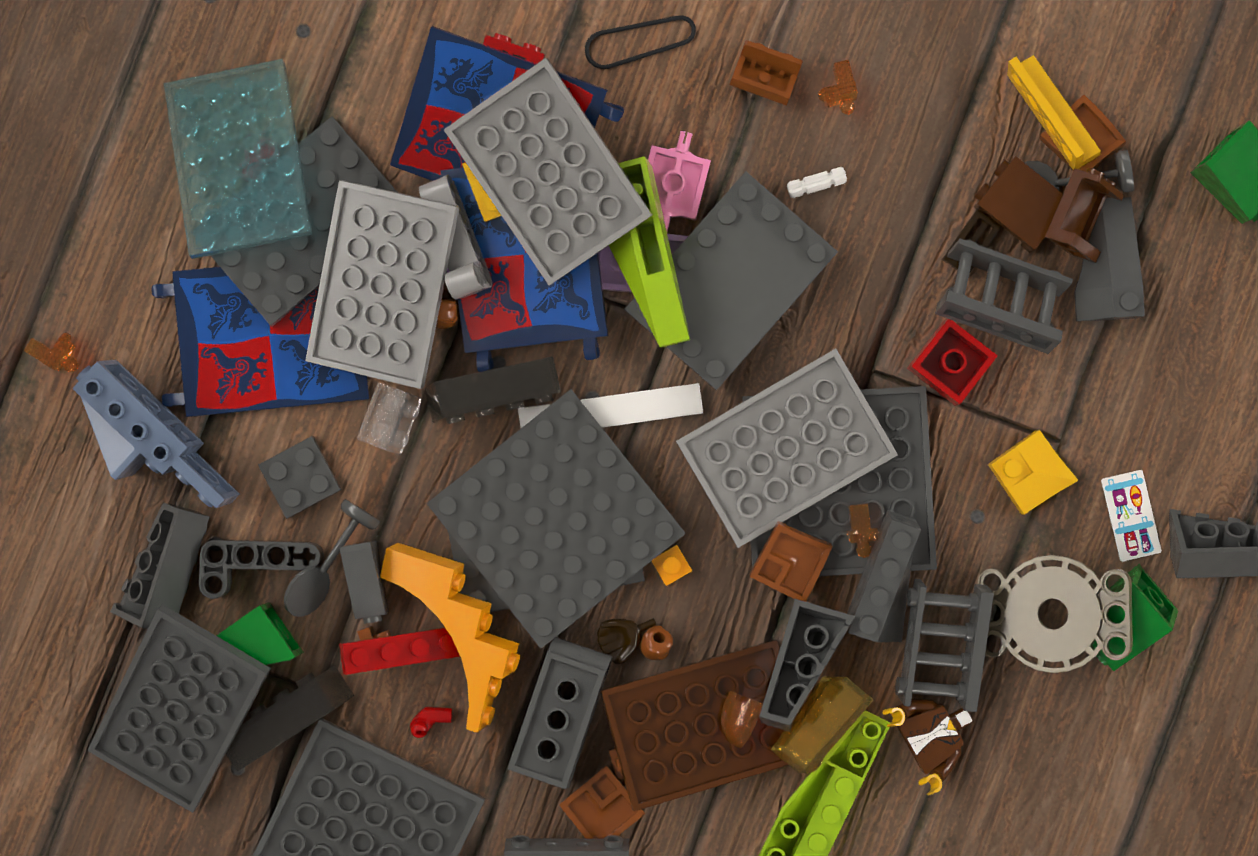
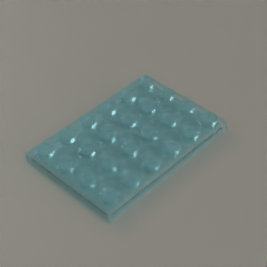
M283 59L164 83L189 256L195 259L312 235L288 78Z

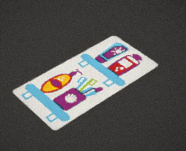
M1138 470L1103 478L1101 482L1120 561L1123 562L1161 553L1162 550L1143 471Z

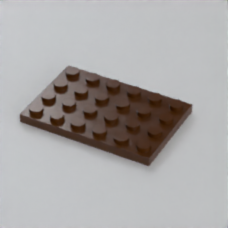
M771 640L600 690L633 811L810 759L798 714L794 719L791 732L760 722L759 716L780 650L777 640Z

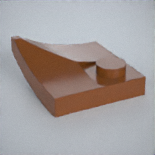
M1085 95L1081 96L1070 107L1101 150L1100 156L1078 169L1086 171L1087 168L1096 169L1106 159L1126 144V140L1110 120ZM1045 130L1040 134V140L1071 168Z
M778 521L750 572V577L793 599L806 602L833 545Z
M607 765L559 804L586 839H604L610 835L619 836L645 814L642 809L638 811L632 810L627 790Z

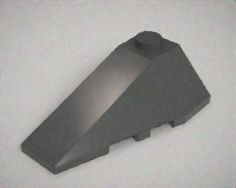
M1131 197L1122 198L1121 201L1114 198H1106L1089 243L1101 251L1096 263L1083 259V266L1074 291L1076 322L1137 319L1145 316L1143 281Z

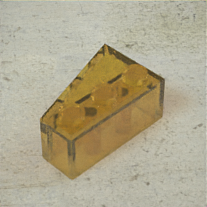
M823 676L796 715L791 732L784 731L771 751L798 773L810 774L822 764L825 755L874 699L847 677Z

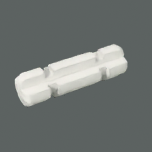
M843 167L831 169L830 173H827V171L804 177L802 181L797 179L788 182V193L791 198L800 197L805 192L810 194L831 188L832 184L834 186L844 184L847 181V176Z

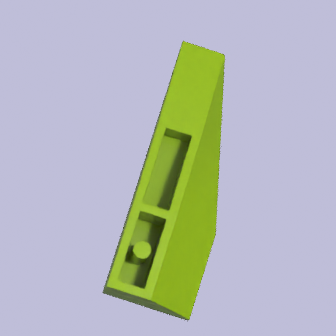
M645 156L618 163L653 215L611 243L609 247L659 347L662 348L690 341L653 167Z
M864 709L859 713L781 807L758 856L829 855L890 728L887 727V724L891 722Z

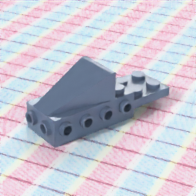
M117 360L97 361L92 367L87 366L78 374L76 379L79 382L72 389L81 396L110 476L114 480L133 476L145 463L155 473L166 474L177 471L175 473L176 477L187 486L191 484L199 492V499L209 507L219 508L232 503L240 495L196 453L204 443L166 406H163Z

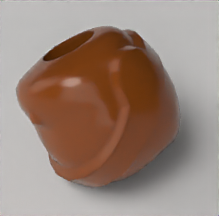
M442 298L436 328L448 329L454 326L458 320L457 303L452 299Z
M662 626L651 627L644 633L641 639L640 650L642 654L650 660L658 661L665 659L673 645L672 635L663 629Z

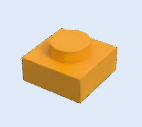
M677 544L652 560L666 586L692 571Z

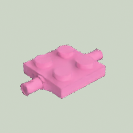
M680 131L676 148L665 149L652 145L648 158L649 163L653 167L666 231H668L671 217L696 220L711 160L696 157L688 151L693 134L688 132L685 144H683L685 131Z

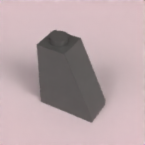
M377 541L339 547L355 619L363 618L364 624L382 621L381 615H385L389 611L384 580L380 578L382 568Z

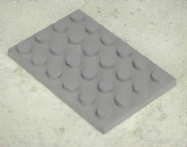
M548 58L543 59L444 129L548 285L553 284L653 215Z
M339 180L305 361L418 389L424 388L459 206Z
M836 348L676 441L737 548L772 529L778 521L784 522L898 455Z

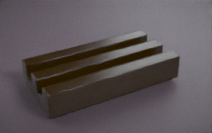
M978 209L973 213L941 259L945 263L952 265L951 267L958 270L959 261L948 258V252L959 239L964 240L978 218L983 222L970 240L977 242L988 225L991 226L993 229L981 244L985 248H988L1002 228L1000 224Z

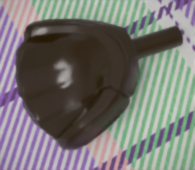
M653 618L636 625L634 621L626 619L605 620L601 622L597 632L598 645L604 654L613 656L612 661L614 664H622L638 650L641 641L640 632L656 626V621Z

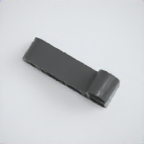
M208 541L200 551L199 588L201 593L207 598H220L227 595L231 590L233 569L304 570L312 566L319 567L324 560V551L321 546L313 542ZM215 545L223 550L224 555L220 562H215L210 557V550ZM245 546H249L254 551V559L250 563H245L240 556V552ZM275 547H280L285 552V559L281 564H276L271 559V551ZM308 548H310V553L315 554V559L311 560L309 565L307 564V559H293L294 553H305ZM213 576L219 577L223 584L221 591L218 593L213 592L209 588V580Z

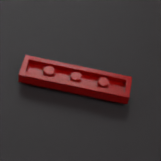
M445 627L339 644L343 675L460 657L454 641Z

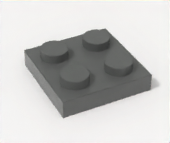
M314 436L258 464L286 519L342 490Z

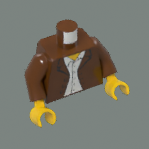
M911 699L910 706H904L902 703L895 708L884 709L883 715L892 714L893 717L892 722L887 724V727L897 726L921 771L925 775L929 773L928 776L919 780V785H924L927 782L930 783L931 790L927 795L939 792L942 788V782L952 772L961 755V747L964 745V742L958 731L973 723L969 713L960 708L948 714L942 704H936L933 700Z

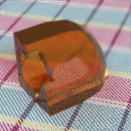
M729 691L724 703L720 721L722 731L728 741L741 748L749 739L763 704L732 691Z

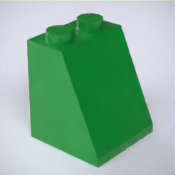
M1249 120L1232 130L1190 172L1241 224L1250 220L1253 222L1258 220V130Z
M1140 564L1128 572L1132 582V651L1121 660L1108 658L1102 650L1097 655L1099 661L1105 666L1109 665L1113 671L1171 632L1178 614L1177 608ZM1121 578L1110 589L1114 592H1120L1125 585L1124 579ZM1114 605L1109 609L1108 616L1112 622L1121 623L1125 618V611L1122 607ZM1120 637L1111 638L1109 641L1111 652L1119 655L1125 651L1126 645L1123 639ZM1096 641L1093 644L1094 649L1098 646Z
M270 602L259 605L216 635L265 665L289 661L304 653Z

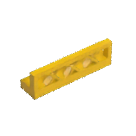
M1033 55L1023 62H1020L1017 56L1009 60L1007 76L1073 170L1074 168L1078 169L1100 156L1101 150Z

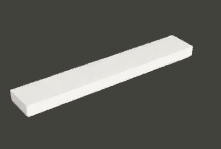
M699 383L580 400L602 428L703 414ZM551 404L518 408L520 428L529 423Z

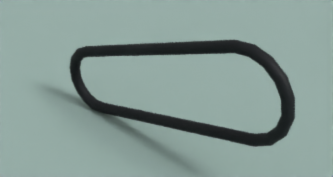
M680 15L601 30L588 38L585 45V56L594 67L610 69L688 44L695 37L696 26L689 17ZM676 20L687 21L691 26V35L686 40L611 64H598L589 54L591 42L600 35Z

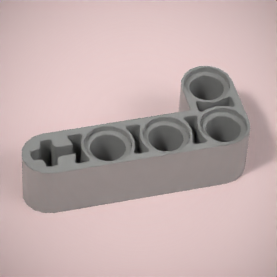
M445 175L419 187L421 198L459 206L448 263L450 272L445 274V282L451 296L457 300L491 288L492 279L452 178L449 175Z

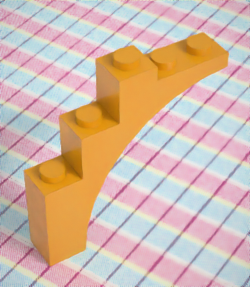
M396 543L386 548L380 578L401 586L419 598L439 618L451 635L462 659L468 684L469 709L466 729L478 733L484 727L490 725L494 718L495 708L492 707L494 697L500 691L501 679L515 672L520 660V654H517L519 643L486 633L493 619V615L490 614L492 603L458 593L462 590L466 576L463 574L464 563Z

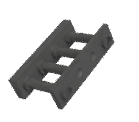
M959 239L947 256L959 261L953 292L948 290L937 303L935 314L1049 354L1061 342L1063 331L1050 325L1055 297H1060L1072 284L1073 279L1063 276L1058 271L1047 270L985 248L971 240ZM971 266L987 271L982 302L965 295ZM999 276L1016 282L1010 312L997 308L994 305ZM1028 286L1044 292L1038 322L1025 318L1022 315Z
M914 579L913 588H909L907 595V604L911 607L901 677L896 679L895 693L904 706L911 705L912 694L955 697L964 711L977 712L994 593L987 585L975 584L974 592L970 593L969 596L926 592L927 587L921 579ZM924 605L968 608V611L971 612L970 621L965 626L922 622ZM920 634L964 638V641H967L965 653L951 655L918 652ZM916 664L958 667L962 671L961 682L953 685L914 681Z
M517 835L512 838H506L504 856H629V839H623L617 835H610L604 839L529 838L525 835Z

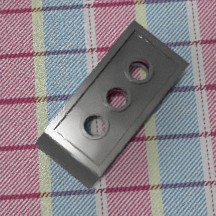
M558 637L552 640L508 770L565 790L570 787L601 696L600 690H603V684L608 675L613 656ZM567 681L572 682L576 688V693L571 699H566L561 693V687ZM555 711L562 712L566 717V723L562 728H556L552 724L551 717ZM546 740L553 742L556 747L555 755L552 758L546 757L542 753L541 747Z

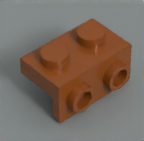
M746 40L730 85L787 106L803 61L790 54L765 47L763 44Z

